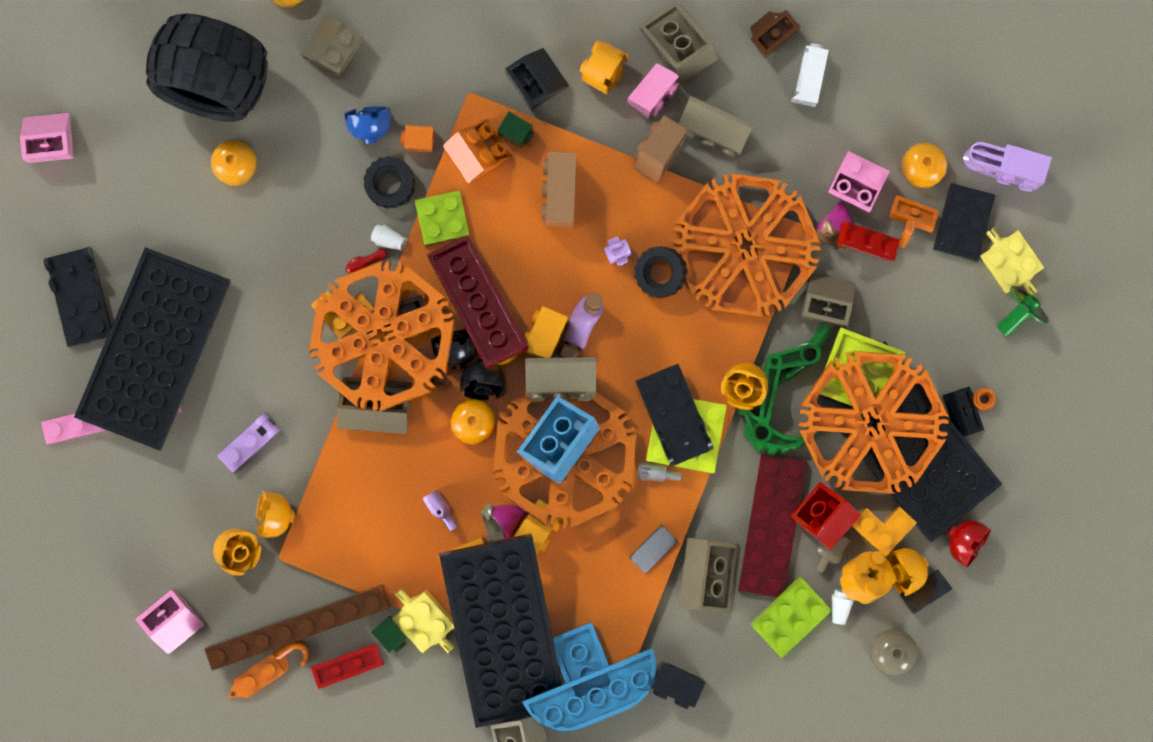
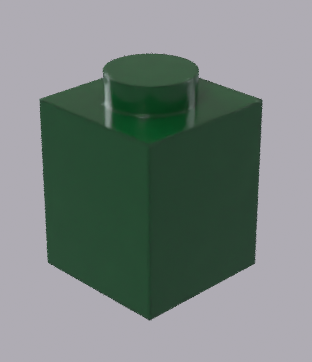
M509 111L497 130L499 136L520 148L523 147L524 143L528 145L534 136V132H532L533 125Z
M388 616L371 631L389 653L393 650L397 653L407 644L404 641L407 636L396 625L391 616Z

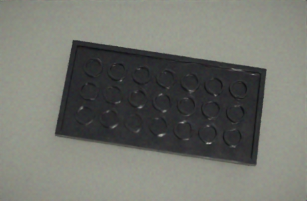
M145 247L74 418L162 451L231 280Z
M921 384L913 386L896 412L927 414L931 411L932 405ZM819 394L817 397V403L821 407L853 409L852 406ZM868 413L870 422L867 426H872L879 433L876 424L879 418L875 419ZM947 416L938 417L949 421L948 424L942 423L939 425V430L946 431L947 436L937 435V438H945L946 441L916 484L911 475L908 478L911 480L912 486L909 487L906 481H901L899 483L901 492L896 491L893 484H891L892 491L895 493L891 494L892 497L917 522L915 525L930 543L1002 485L1000 480ZM840 432L845 439L850 435V433ZM893 436L908 466L915 465L928 447V440L926 438ZM871 447L862 460L878 480L881 481L884 478V472Z
M532 534L439 553L475 727L479 728L531 716L525 708L523 701L562 685Z

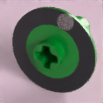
M1012 286L1010 292L1018 305L997 325V328L1003 335L1009 337L1029 316L1042 324H1047L1049 320L1036 297L1032 294L1028 295L1016 286Z

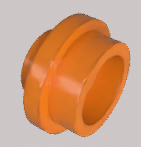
M980 388L973 395V403L979 410H990L996 403V395L989 388ZM982 395L987 397V403L981 402L980 398Z

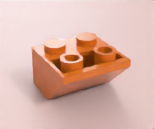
M487 119L458 131L443 145L468 183L483 177L512 157Z

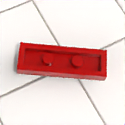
M842 222L837 244L886 261L895 262L899 239L850 222Z
M377 643L310 668L317 688L321 689L383 666L384 662Z

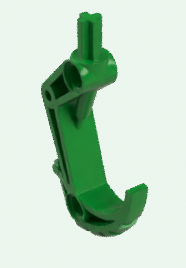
M820 323L810 341H805L804 344L788 350L773 353L766 358L764 373L768 379V393L763 403L759 406L758 416H755L749 410L737 408L738 414L743 416L746 422L743 435L754 446L755 451L759 452L761 449L767 450L768 455H775L776 452L786 454L788 450L795 451L805 444L802 436L791 437L783 435L770 427L769 421L777 387L785 380H791L806 367L817 363L824 352L821 348L832 332V329L827 325ZM805 349H812L814 351L815 359L813 361H808L804 358L803 353ZM789 369L785 373H783L784 376L779 379L781 370ZM757 427H764L767 430V437L764 440L756 437L755 430Z

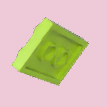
M799 577L757 616L750 625L778 656L783 658L832 610L804 579Z

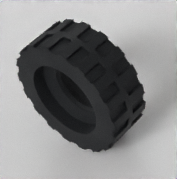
M386 156V158L381 157L377 161H373L371 166L366 169V175L363 179L364 189L376 205L387 209L397 208V206L404 205L407 200L409 201L412 193H414V175L410 167L403 160L401 161L397 157L392 158L390 156ZM388 171L395 172L401 180L400 188L392 194L382 192L378 186L379 177Z
M669 247L649 248L648 251H644L641 257L637 259V264L634 267V277L637 280L638 287H641L644 293H648L652 297L661 298L675 295L678 293V290L683 288V284L687 280L688 269L686 268V261L683 260V256L678 254L675 249ZM660 260L667 262L672 269L671 278L662 284L655 282L650 275L651 266Z

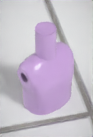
M439 490L433 491L422 499L431 514L442 519L450 531L458 527L450 515L451 508L449 504L445 501Z

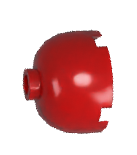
M974 520L965 521L959 527L954 525L947 536L950 538L949 552L953 559L959 564L969 567L978 556L981 546L984 547L990 536L991 529L985 524Z

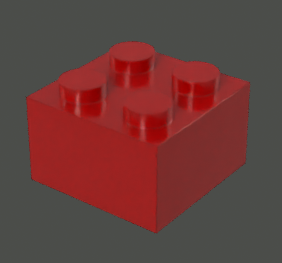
M820 481L790 517L803 530L831 550L861 515L847 500Z

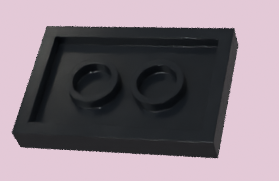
M950 183L932 250L977 262L995 195Z

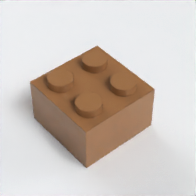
M663 116L660 122L655 121L649 130L648 138H643L634 157L636 160L634 169L656 183L659 182L680 151L687 133L686 128L666 116Z

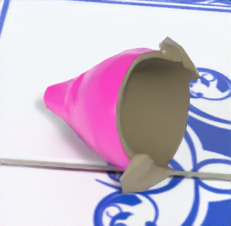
M491 503L486 505L480 513L488 533L486 539L493 542L510 538L520 524V521L528 513L519 506L514 505L493 506Z

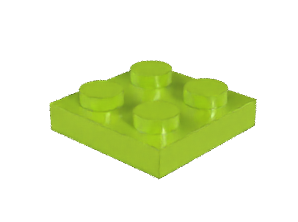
M460 191L415 200L425 246L463 238L467 235L470 236Z

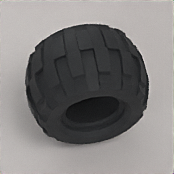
M177 14L167 19L166 24L160 27L152 40L147 55L146 75L148 77L146 85L156 97L183 111L217 121L236 122L246 118L248 112L254 109L261 97L267 78V51L257 38L236 26L202 15Z

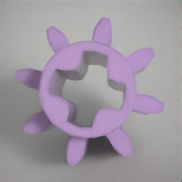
M618 236L607 240L609 246L605 247L604 251L610 264L616 262L620 266L627 263V256L632 255L625 239L619 241Z

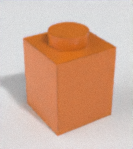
M406 125L405 131H401L400 144L404 145V149L407 152L433 153L435 130L429 126Z

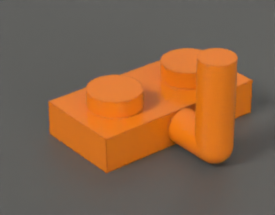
M896 195L889 218L906 224L898 246L901 248L907 246L915 227L932 233L939 210Z

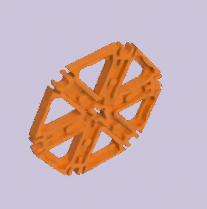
M729 173L732 183H729L728 176L724 174L722 176L724 184L719 186L716 184L715 179H712L711 185L714 188L712 190L707 182L675 223V225L684 226V229L682 227H674V232H680L682 238L680 240L673 239L672 243L675 245L681 244L682 247L672 246V249L681 254L683 260L686 261V268L688 269L686 283L691 295L693 296L694 292L699 289L700 292L696 295L695 300L698 301L701 296L708 298V302L704 307H710L712 301H715L714 307L710 309L712 311L763 318L761 308H764V314L770 316L768 307L774 305L777 311L780 312L781 305L778 302L780 300L785 309L817 268V266H811L808 263L817 264L819 262V259L811 257V252L820 251L821 248L819 246H811V244L816 243L820 245L821 243L801 195H799L797 200L793 201L792 199L797 195L796 190L791 195L785 194L784 189L787 187V183H784L779 190L777 187L782 180ZM741 186L764 188L769 193V198L750 222L737 193L738 188ZM706 200H713L718 207L727 230L694 226L692 224V217ZM788 211H794L797 213L802 224L805 238L799 241L770 237L769 234ZM741 234L747 242H752L750 246L751 257L746 249L740 248L743 244ZM691 250L724 254L706 279L702 281L694 277L687 260V253ZM765 260L799 266L800 274L787 291L780 292L777 290ZM742 269L755 297V302L751 306L731 304L723 299L724 292Z
M381 261L332 280L339 285V288L329 283L328 286L333 290V294L329 297L323 293L320 294L327 301L326 304L318 298L309 346L310 353L318 350V352L310 354V358L320 357L321 359L320 364L314 366V369L322 370L325 368L317 374L358 408L359 402L361 408L366 409L367 402L372 401L374 411H378L380 401L381 407L379 411H383L430 393L431 391L425 387V384L433 389L436 388L432 384L431 379L433 376H438L440 379L444 378L443 374L437 371L438 368L445 374L447 372L455 326L454 319L446 322V320L452 319L454 314L449 313L445 315L443 313V309L450 306V303L444 301L439 304V302L447 298L407 265H405L404 272L402 263H398L397 269L391 271L390 261H386V263ZM370 276H376L379 281L373 313L348 292V288L352 283ZM407 281L413 282L428 295L429 302L426 306L398 316L403 285ZM328 312H335L358 331L328 344L324 343L321 339L325 315ZM439 328L442 336L439 354L434 360H429L406 341L409 338ZM380 330L384 333H389L385 336L384 342L380 339H375L379 335ZM366 356L361 385L358 389L351 390L334 375L335 367ZM390 359L409 373L415 380L412 388L392 396L385 394Z
M852 351L855 356V360H853L852 356L847 352L845 353L848 359L847 362L841 364L837 357L834 358V362L838 366L835 369L832 361H830L801 403V407L807 406L810 408L809 410L806 408L799 409V413L807 414L808 418L806 421H798V425L802 427L808 426V428L798 429L821 477H823L827 470L829 472L824 477L827 482L830 477H837V482L834 484L836 488L840 487L842 482L845 481L840 490L895 494L891 487V484H893L895 490L901 492L899 483L906 481L907 485L911 487L912 482L908 478L911 475L916 484L946 441L945 438H937V435L947 436L946 431L939 430V425L942 423L948 424L949 421L938 417H948L926 368L924 367L923 371L918 375L917 373L922 370L921 364H918L914 369L909 367L912 361L911 357H907L904 364H902L903 359L907 356L905 354ZM865 362L890 363L893 366V373L877 396L874 397L861 367ZM838 378L853 409L821 407L817 403V397L830 379ZM921 384L932 405L931 411L927 414L896 412L913 386ZM868 412L873 418H879V421L876 423L879 433L872 426H867L870 422ZM817 431L850 433L831 460H825L822 457L814 440V434ZM893 436L926 438L928 440V447L915 465L908 466ZM872 447L884 472V478L880 482L857 481L853 479V472Z
M596 392V398H591V400L608 411L610 418L607 422L599 425L600 429L562 483L558 484L551 479L549 503L545 508L537 507L524 498L519 491L520 487L545 475L525 459L513 464H509L504 460L505 438L507 434L513 432L525 441L539 422L527 412L528 405L534 401L526 399V395L511 401V404L515 405L518 409L516 410L512 405H508L506 409L512 413V416L507 418L502 414L500 415V420L503 423H507V425L502 424L498 420L493 474L502 471V473L496 474L494 480L504 479L506 484L499 487L500 492L506 491L508 488L511 490L502 493V495L546 526L549 516L551 517V527H554L556 519H561L563 521V528H566L568 518H570V528L618 507L619 504L615 503L612 498L622 503L623 498L618 495V491L624 490L626 493L630 491V488L623 483L628 484L632 488L636 434L633 436L627 435L632 434L635 428H624L623 424L628 422L630 417L625 416L620 420L619 417L627 413L598 392ZM568 398L567 402L579 409L581 408L582 401L577 400V398ZM617 443H622L626 448L624 471L620 474H615L590 457V455ZM575 476L602 494V502L581 512L575 511L572 507Z

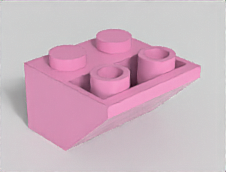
M656 63L628 97L627 103L647 119L652 115L656 117L664 107V100L666 98L671 99L677 92L679 76Z
M70 113L24 117L20 133L22 159L27 163L73 159Z
M848 151L833 179L828 193L870 213L890 171Z
M171 589L135 619L146 634L167 654L174 651L205 625L177 589Z

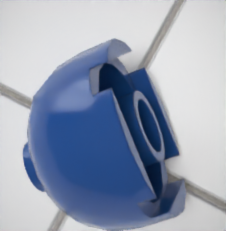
M385 106L363 107V110L358 111V113L356 109L344 113L347 130L354 138L364 140V144L377 143V138L384 136L389 131L391 125L390 108Z

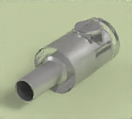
M639 461L636 478L643 481L650 480L664 483V479L681 481L682 473L667 471V466Z

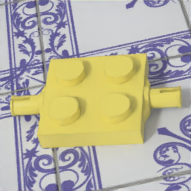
M994 227L986 232L993 245L979 257L1003 292L1007 294L1012 286H1023L1028 295L1036 294L1038 291L1030 280L1036 273L1044 269V266L1019 230L1009 237L1002 239Z
M403 588L395 594L404 605L392 617V620L422 653L438 643L447 653L455 647L446 638L447 633L454 628L453 619L427 589L419 596L412 598L407 595Z

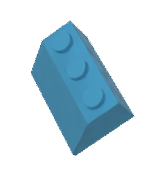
M557 396L517 453L539 472L561 484L600 427L593 416Z

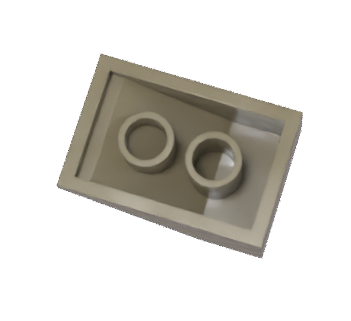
M677 1L639 26L667 69L679 76L678 82L680 84H683L718 60L714 43Z

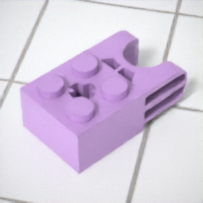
M977 142L964 153L962 162L966 169L996 178V182L1000 184L1010 185L1012 183L1019 185V189L1032 192V189L1036 190L1045 183L1052 157L1009 144L1002 148L985 142Z

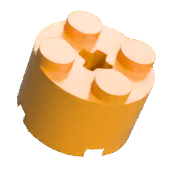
M597 40L591 51L593 54L589 60H584L580 67V72L583 73V82L608 95V89L613 90L625 71L622 65L624 61L628 63L629 54L606 41L601 42Z
M880 551L864 552L847 562L842 568V577L840 578V584L846 596L853 601L862 602L861 604H868L882 597L891 590L896 582V575L891 564Z

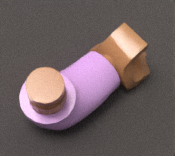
M590 293L588 296L583 297L576 305L567 325L563 340L565 343L559 344L553 358L583 357L584 354L580 350H584L593 327L603 313V299L600 294Z

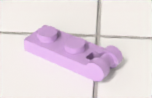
M263 413L251 426L217 455L232 473L236 472L281 430L277 425H273L270 422V417L266 413ZM261 426L267 431L263 436L257 431Z

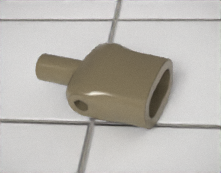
M842 536L831 550L821 543L817 552L822 559L816 570L824 574L830 562L839 564L851 541Z

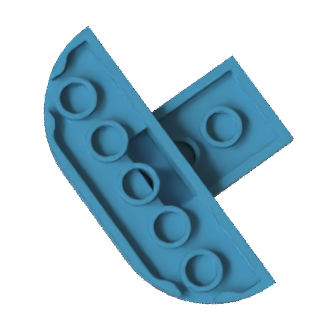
M592 622L553 637L557 662L566 684L524 700L523 704L537 722L558 731L578 730L628 710L647 695L653 684L656 674V659L653 648L609 665Z

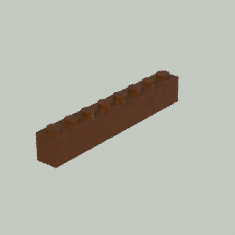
M382 584L209 645L204 650L213 671L388 609L391 605Z

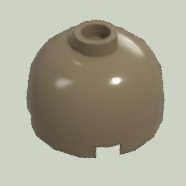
M897 629L886 630L878 634L872 642L870 650L872 661L876 668L885 674L893 676L902 675L909 671L915 664L918 654L916 643L912 637L904 631Z

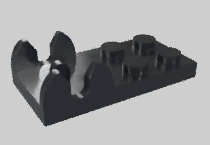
M86 247L44 258V266L50 275L49 287L55 295L67 347L107 338L111 329V323L92 248Z
M679 364L635 381L670 467L714 450L712 441L706 432L704 422L699 415Z

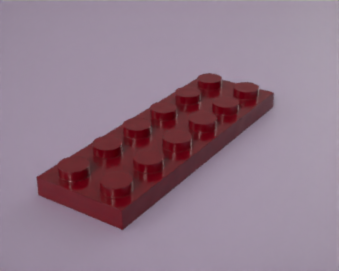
M468 235L427 255L486 369L529 349Z
M766 454L760 455L738 591L779 597L786 590L797 524L790 516L800 505L806 461Z

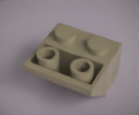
M812 273L809 277L800 318L846 328L853 306L855 283Z

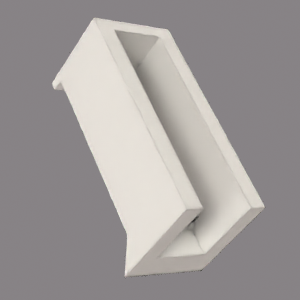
M814 43L810 46L806 45L795 91L796 96L790 102L816 107L829 51L824 49L823 45Z

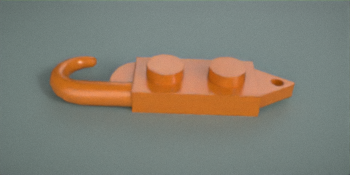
M300 641L284 645L235 678L228 698L245 697L247 699L286 673L289 666L286 655L295 649L303 652L304 657L300 662V666H304L309 660L310 652L308 647Z

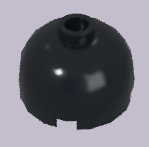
M466 329L454 330L448 366H452V369H462L466 367V363L472 361L477 353ZM441 334L431 339L432 350L436 358L439 354Z
M478 359L477 362L468 365L462 372L460 392L464 391V396L471 399L489 400L488 396L496 395L497 399L506 393V377L498 365L486 369L483 361Z

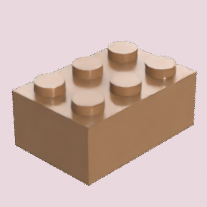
M548 152V158L543 160V175H547V181H543L542 195L543 198L547 199L546 204H542V221H546V227L574 228L576 153Z

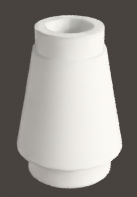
M377 224L371 235V241L375 242L376 246L400 251L404 249L407 238L385 224Z
M835 589L834 594H832V622L845 625L854 601L849 599L842 589Z

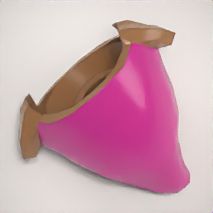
M838 202L835 208L816 228L819 240L824 244L834 246L836 250L849 249L837 244L842 222L852 223L843 203Z

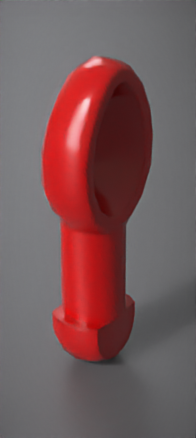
M381 248L366 257H355L346 265V272L350 274L366 268L381 259L383 261L388 253L385 249Z

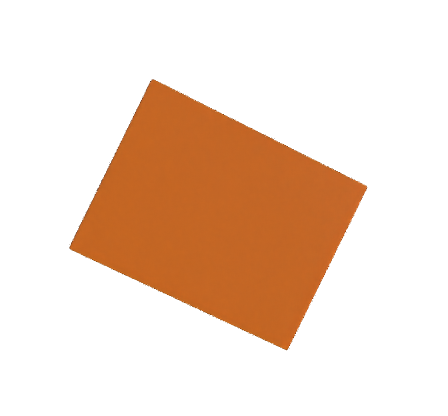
M468 93L449 139L458 131L487 119L512 157L483 177L468 183L444 149L425 198L460 191L469 237L523 337L527 331H532L534 325L531 324V320L535 311H540L542 306L567 316L569 322L573 310L583 297L595 292L600 294L603 299V313L593 327L584 350L580 351L583 352V357H596V392L627 413L619 417L620 420L625 416L630 417V420L623 424L624 428H635L632 434L627 435L633 436L636 434L632 488L628 484L623 483L630 488L629 493H626L624 490L618 491V495L623 498L622 503L612 498L615 503L619 504L618 507L571 528L570 518H568L566 528H563L562 523L557 532L551 531L548 536L551 540L544 552L539 550L536 553L552 637L592 622L608 664L612 665L640 652L710 475L708 472L675 466L670 467L669 465L646 461L652 421L635 381L679 364L693 399L727 405L719 445L720 450L736 407L731 406L727 402L728 399L725 397V394L722 395V380L732 366L744 362L754 364L776 307L774 305L768 307L770 316H766L763 311L764 308H761L763 318L712 311L710 309L714 307L715 301H712L710 307H704L708 302V298L701 296L698 301L695 300L700 290L695 291L692 296L686 282H684L683 288L677 291L678 293L669 297L657 298L644 293L641 287H638L637 280L634 277V267L637 264V259L641 257L644 251H648L649 248L669 247L672 249V246L682 247L681 244L675 245L672 243L673 239L680 240L682 238L680 232H674V227H682L684 229V226L675 225V223L705 185L667 170L659 182L656 183L634 169L636 160L632 156L476 94ZM508 111L533 125L532 132H534V136L528 145L524 143L522 148L504 139L497 133ZM548 152L576 153L574 228L546 227V221H542V204H546L547 199L543 198L542 195L543 181H547V175H543V160L548 158ZM706 200L692 217V224L694 226L727 230L718 207L713 200ZM741 200L750 222L760 207ZM417 216L398 263L403 264V272L405 265H407L447 299L439 302V304L448 301L450 306L445 307L443 313L445 315L449 313L454 314V317L446 320V322L454 319V330L465 329L427 257L428 254L459 239L425 246ZM783 217L769 236L802 241L805 232L802 224ZM741 234L743 244L740 248L746 249L751 257L750 246L752 242H747ZM617 236L619 241L623 239L627 241L632 254L627 256L628 262L620 266L616 262L610 264L604 248L609 246L607 240ZM696 250L689 251L687 253V260L694 277L699 281L705 280L724 254ZM662 260L655 262L650 269L651 278L660 284L667 282L672 275L670 265ZM765 260L777 290L783 292L793 264ZM742 269L724 292L723 299L727 303L751 306L755 302V297ZM407 281L404 283L401 301L422 295L425 306L428 304L429 297L413 282ZM566 326V328H565V330H564V332H563V335H562V337H561V339H560L559 344H560V343H565L563 340H564V336H565V333H566L567 326ZM435 328L409 338L406 341L416 349H419L429 360H434L436 357L432 350L431 339L439 334L442 336V332L439 328ZM380 330L379 335L375 339H380L384 342L385 336L389 333H384ZM524 351L514 361L498 365L506 377V393L497 399L496 395L488 396L489 400H482L491 406L496 415L495 432L490 439L482 444L471 445L463 443L454 435L450 423L452 412L456 406L464 400L471 399L464 396V391L460 392V379L462 372L468 365L481 359L478 352L472 361L466 363V367L462 369H452V366H448L446 374L439 369L452 382L446 389H433L425 384V387L431 392L411 400L407 434L338 429L336 414L294 517V522L291 524L280 551L279 559L357 592L383 584L390 605L402 609L404 604L395 594L401 588L410 598L419 596L427 589L452 617L438 555L481 537L484 538L485 543L490 542L486 539L488 533L485 529L482 515H480L486 505L491 503L493 506H517L502 495V493L511 490L510 488L503 492L499 490V487L504 486L506 481L504 479L494 480L496 474L502 473V471L493 474L497 423L499 420L502 424L507 425V423H503L500 420V415L502 414L507 418L512 416V413L506 409L508 405H512L516 410L518 409L515 405L511 404V401L526 395L525 358L537 357ZM366 356L359 358L351 378H362ZM390 359L387 381L411 382L413 387L415 384L414 378ZM554 398L529 404L527 412L539 421L554 401ZM592 400L581 402L580 409L593 416L598 425L609 420L610 415L608 411ZM513 432L507 434L505 438L504 460L509 464L524 459L517 453L524 440ZM617 443L590 455V457L613 473L620 474L624 471L626 448L622 443ZM644 465L682 473L681 481L653 477L643 481L639 475L640 466ZM544 476L520 487V494L533 504H536L538 499L548 504L551 479ZM575 476L573 509L581 512L601 503L603 495ZM435 490H439L451 508L450 515L458 526L452 531L448 529L442 519L431 514L422 500ZM529 513L520 521V524L517 526L514 534L510 538L515 536L518 529L520 528L524 520L527 518ZM663 525L678 542L644 573L629 556Z

